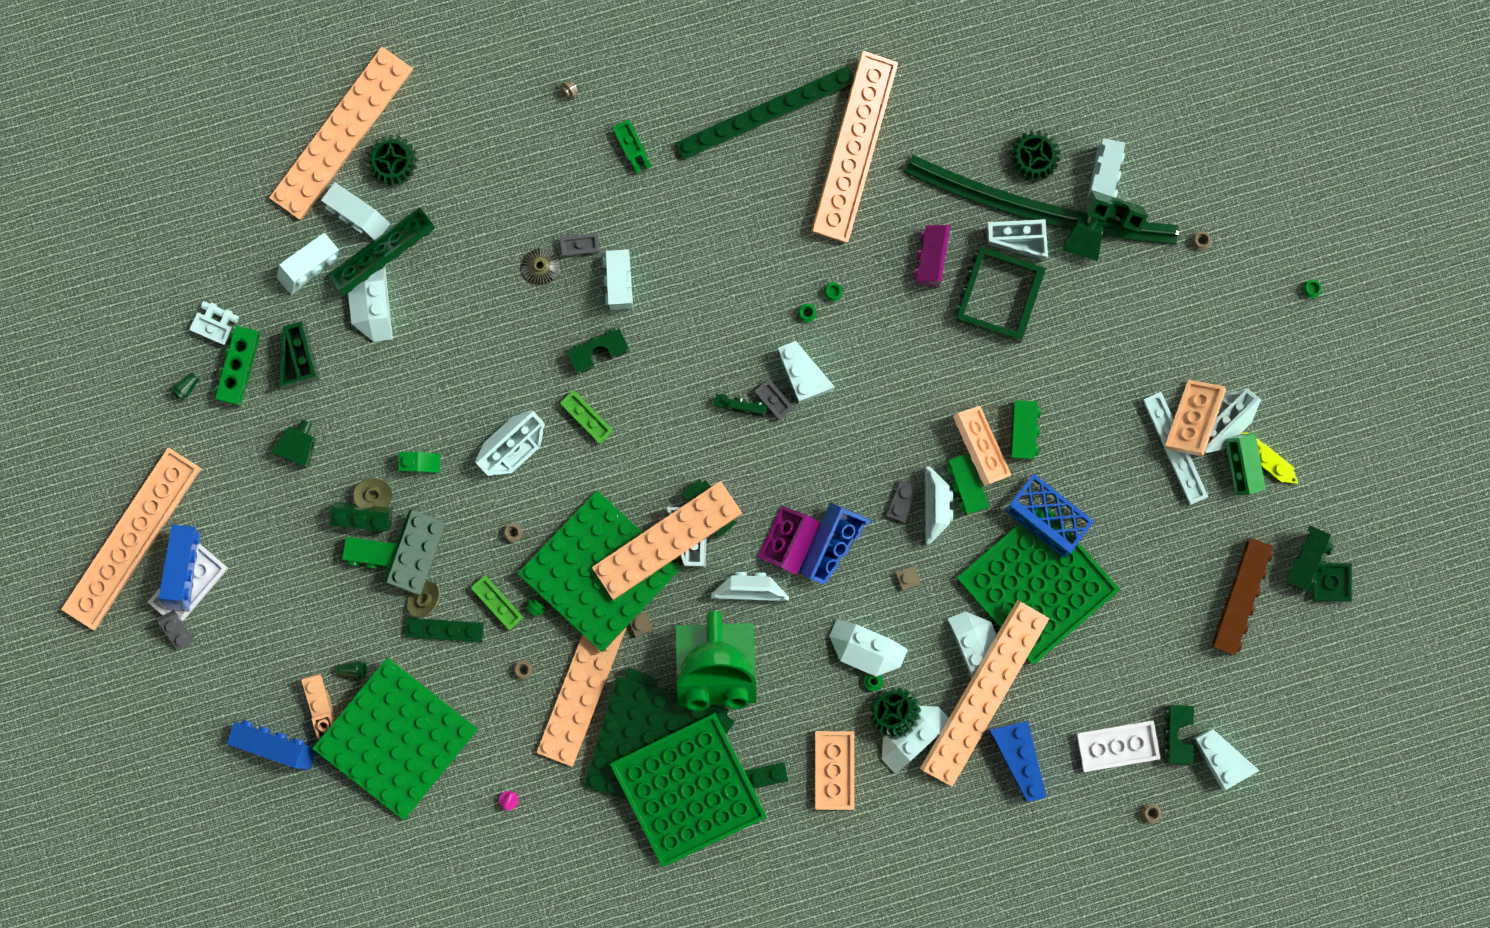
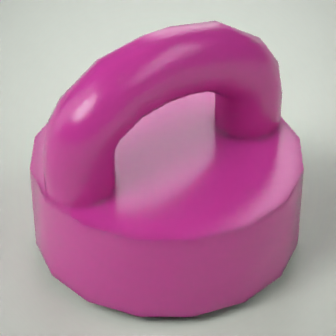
M505 791L499 798V804L504 810L516 808L519 802L517 794L513 791Z

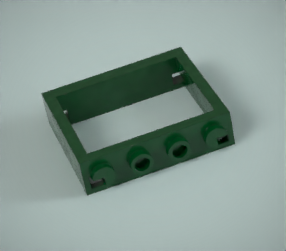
M980 247L979 252L975 251L972 258L975 264L973 269L969 268L966 279L969 282L967 287L963 286L960 297L963 299L961 305L957 304L954 315L957 317L955 321L1021 342L1046 268ZM984 256L1035 272L1016 332L964 315Z

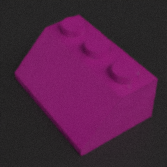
M926 225L925 231L921 230L919 241L923 242L922 249H918L916 259L920 260L919 268L915 267L913 277L917 279V285L939 288L942 281L951 225Z
M781 506L757 557L797 575L821 523L806 514Z

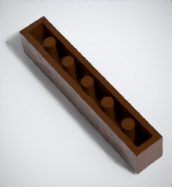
M1253 538L1247 539L1210 648L1230 655H1236L1237 652L1241 651L1243 645L1241 641L1242 636L1247 633L1249 628L1248 618L1253 615L1255 610L1254 600L1259 597L1261 587H1259L1261 579H1265L1268 569H1265L1267 562L1271 561L1274 551H1272L1273 545Z

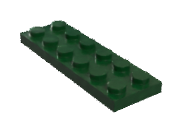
M419 207L331 271L328 276L338 291L344 296L361 282L368 280L376 271L383 269L391 260L398 258L402 252L413 247L417 241L428 236L435 229V226Z

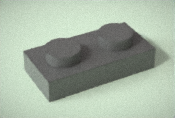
M598 233L560 237L562 257L600 253Z
M770 379L754 391L779 421L794 409Z
M900 480L887 517L905 523L918 487Z
M175 610L157 619L158 624L177 650L195 641L194 636Z

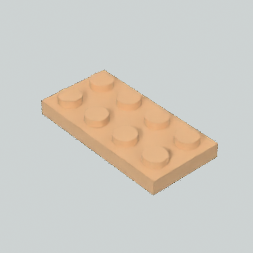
M1188 380L1165 444L1166 449L1198 456L1204 455L1226 392L1225 386Z
M981 406L954 415L953 418L956 426L962 435L964 444L967 446L984 486L1011 476Z
M815 731V810H854V731Z

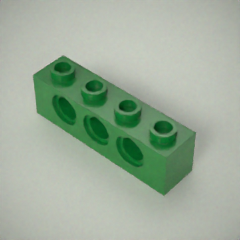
M237 325L235 329H232L229 338L231 344L226 349L224 355L226 362L221 367L219 373L221 380L214 390L216 400L242 406L261 337L259 331ZM240 343H245V350L239 352L238 345ZM240 361V368L233 370V363ZM231 379H235V386L229 389L227 386L228 382Z

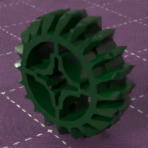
M1030 130L1029 136L1024 132L1022 134L1023 139L1018 136L1016 138L1018 143L1013 142L1012 147L1014 149H1011L1009 152L1011 155H1014L1009 160L1015 162L1011 167H1018L1019 169L1016 171V174L1018 175L1023 172V179L1029 175V181H1032L1034 176H1036L1037 181H1040L1041 175L1044 179H1047L1048 174L1053 175V169L1058 168V164L1055 162H1060L1061 160L1057 156L1061 151L1055 150L1059 146L1058 143L1052 144L1054 137L1048 140V133L1040 136V130L1037 131L1036 135H1034L1033 130ZM1038 142V145L1034 148L1024 147L1027 143ZM1043 146L1049 151L1050 160L1043 154ZM1037 149H1039L1037 153L1038 156L1036 157V159H1034L1033 163H1031V160L1033 159V154L1036 153ZM1020 152L1028 159L1027 166L1022 162ZM1035 164L1047 165L1042 169H1032Z
M389 135V140H387L385 136H382L383 142L380 143L379 140H376L377 146H370L373 152H367V155L371 157L366 160L367 164H371L367 169L368 171H373L371 176L373 178L377 177L376 181L378 183L383 180V184L387 186L390 181L391 186H395V181H397L399 185H402L401 179L404 178L405 181H409L407 175L413 176L414 173L411 169H417V166L413 164L418 162L417 157H413L417 152L412 150V144L407 145V139L401 141V137L397 136L394 140L393 135ZM395 147L404 150L407 157L396 155ZM388 148L384 156H379L383 150ZM393 155L396 161L391 166L388 160ZM406 163L405 167L396 173L397 168ZM377 164L387 166L389 174L381 172Z
M891 687L890 692L884 690V695L877 694L879 699L872 700L875 706L870 707L872 713L869 714V718L871 719V725L881 736H887L889 739L895 736L899 739L900 734L906 737L908 730L913 732L912 726H918L915 720L921 719V716L918 714L921 712L920 703L914 694H910L909 690L905 689L903 691L900 687L895 690Z

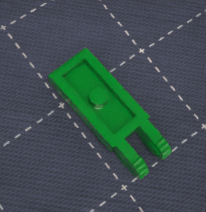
M628 119L612 127L636 173H641V169L635 161L640 156L647 169L651 168L646 151L630 120Z

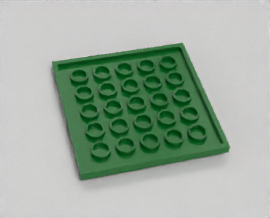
M597 490L518 572V575L603 653L681 570V567L674 561H671L613 600L592 567L643 532Z
M1043 508L1034 510L1038 518H1045ZM1047 508L1048 516L1056 517V515L1049 508ZM1059 520L1049 521L1050 527L1053 530H1060ZM1021 523L957 577L960 583L1000 629L1017 600L1049 618L1026 658L1032 665H1035L1120 591L1118 586L1079 542L1071 554L1064 558ZM1070 532L1065 533L1066 540L1072 544L1075 541V537Z
M387 656L312 749L401 819L405 820L477 732L478 728Z
M715 712L610 763L662 868L767 818V814Z

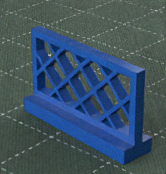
M1035 474L1030 477L1004 510L1064 558L1071 554L1075 546L1094 523L1091 518ZM1032 481H1035L1040 486V492H1031L1030 484ZM1051 494L1055 497L1056 504H1046L1045 495ZM1041 495L1043 505H1033L1032 496ZM1028 496L1030 506H1023L1018 502V499ZM1066 506L1069 508L1071 516H1062L1060 507ZM1056 507L1058 517H1049L1047 508ZM1043 508L1045 518H1038L1035 515L1034 509ZM1081 518L1087 525L1084 528H1077L1075 519ZM1071 519L1073 529H1064L1062 520ZM1059 520L1060 530H1053L1050 527L1049 521ZM1074 532L1075 541L1072 544L1066 540L1065 533Z

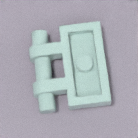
M204 301L201 308L207 310L205 315L197 312L189 330L226 346L233 329L227 326L229 321L237 323L239 316L234 315L228 309L225 311L214 303L209 304ZM216 314L222 317V319L218 322L211 319L212 316Z

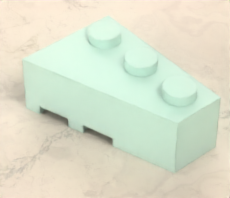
M1102 139L1097 147L1088 197L1091 190L1117 198L1118 190L1115 188L1116 183H1119L1121 171L1119 170L1120 165L1124 161L1125 142Z
M1045 219L988 222L986 226L987 246L1046 261L1048 258Z
M323 233L279 264L278 281L290 295H293L327 265L333 264L338 259L339 249Z
M629 249L606 251V256L603 257V268H607V275H604V286L608 287V294H605L606 306L609 305L610 310L633 309Z
M796 341L778 348L779 356L798 403L834 390V385Z
M1207 729L1192 738L1220 788L1223 790L1229 789L1259 771L1213 729Z

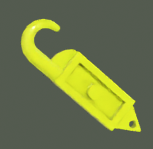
M1256 438L1261 467L1280 483L1298 484L1293 471L1294 467Z

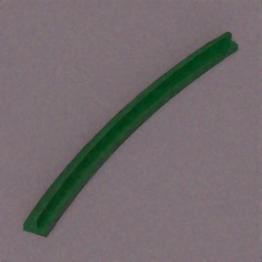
M915 155L912 156L904 172L932 186L983 206L1028 220L1045 219L1047 225L1071 230L1078 218L1087 220L1088 217L1086 212L1039 202L982 184ZM1107 217L1106 221L1099 219L1097 223L1104 227L1102 236L1124 240L1176 245L1179 235L1178 225L1145 222L1141 232L1124 228L1120 222Z

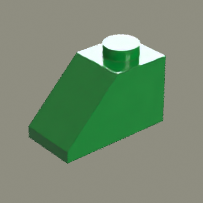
M399 452V471L401 473H440V454Z

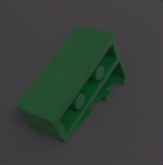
M301 321L283 326L279 387L284 390L320 380L306 325Z
M1310 525L1307 530L1309 534L1305 542H1302L1300 546L1302 549L1297 559L1294 560L1286 579L1288 585L1308 594L1311 589H1315L1318 583L1316 577L1319 572L1322 573L1327 563L1324 561L1327 555L1330 556L1335 547L1331 534Z

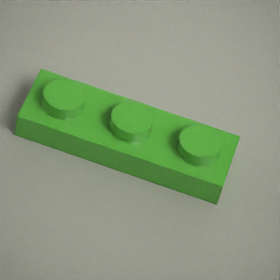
M574 390L560 402L599 444L614 432Z
M486 575L471 587L509 631L524 618Z

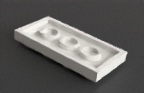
M200 543L197 545L196 551L197 561L194 568L190 612L175 610L182 621L188 617L229 569ZM159 588L148 603L162 615H165L172 610H167L159 600Z
M1154 721L1076 733L1083 772L1160 759Z

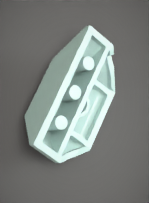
M384 267L348 293L351 324L373 342L393 340L386 268Z
M1247 388L1224 395L1205 453L1225 449L1227 447L1225 439L1239 435L1252 423L1261 401L1257 395Z
M533 410L511 417L483 443L475 463L488 476L514 472L540 448L545 423Z
M925 467V545L931 544L950 524V521H953V510H950L949 502H953V491H949V485L931 467Z
M735 572V575H731L711 594V599L789 601V596L771 577H766V573H755V576H747V572Z
M965 611L948 618V622L972 679L997 635L990 621Z
M839 619L836 620L829 636L840 662L875 677L900 668L908 650L887 637L857 624Z
M919 706L921 712L918 714L921 716V719L915 720L918 726H912L913 732L908 730L906 737L900 734L899 739L895 736L892 739H889L887 736L883 737L882 760L895 774L941 733L949 718L939 707Z

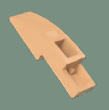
M321 673L301 679L318 740L335 721L329 694L325 689Z

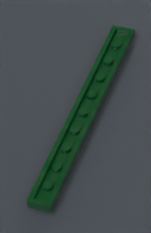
M848 66L843 67L676 142V145L683 160L689 159L852 86L854 77Z

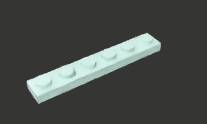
M1160 392L1143 399L1189 505L1207 498V492L1188 453L1168 450L1165 447L1174 419L1162 393Z

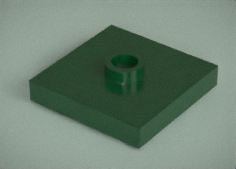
M1326 563L1324 571L1322 573L1319 572L1316 577L1318 583L1315 589L1312 590V602H1352V563Z

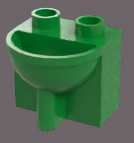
M710 611L706 614L707 624L676 626L678 706H686L690 710L701 711L707 709L709 705L725 704L730 709H743L749 703H757L754 623L722 624V613Z

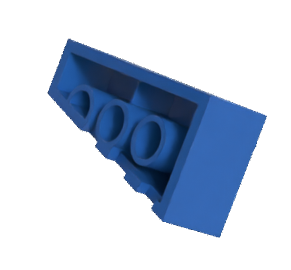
M830 502L799 573L825 585L839 566L838 562L840 559L847 555L851 544L855 539L858 540L861 535L860 532L865 525L868 526L871 520Z
M171 526L159 593V600L167 610L190 612L194 568L197 561L196 551L197 545L200 543V533L194 526Z
M242 720V723L234 722L227 741L228 745L293 768L311 769L316 755V751L312 749L313 746L305 744L303 740L297 738H287L286 734L276 732V734L271 733V729L259 726V728L253 727L254 723Z
M1028 721L989 729L988 731L1024 800L1030 802L1046 798Z

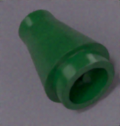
M191 372L173 385L172 393L182 401L185 398L188 399L199 378Z
M361 660L337 665L338 676L355 679L366 677L367 665L365 662H361Z

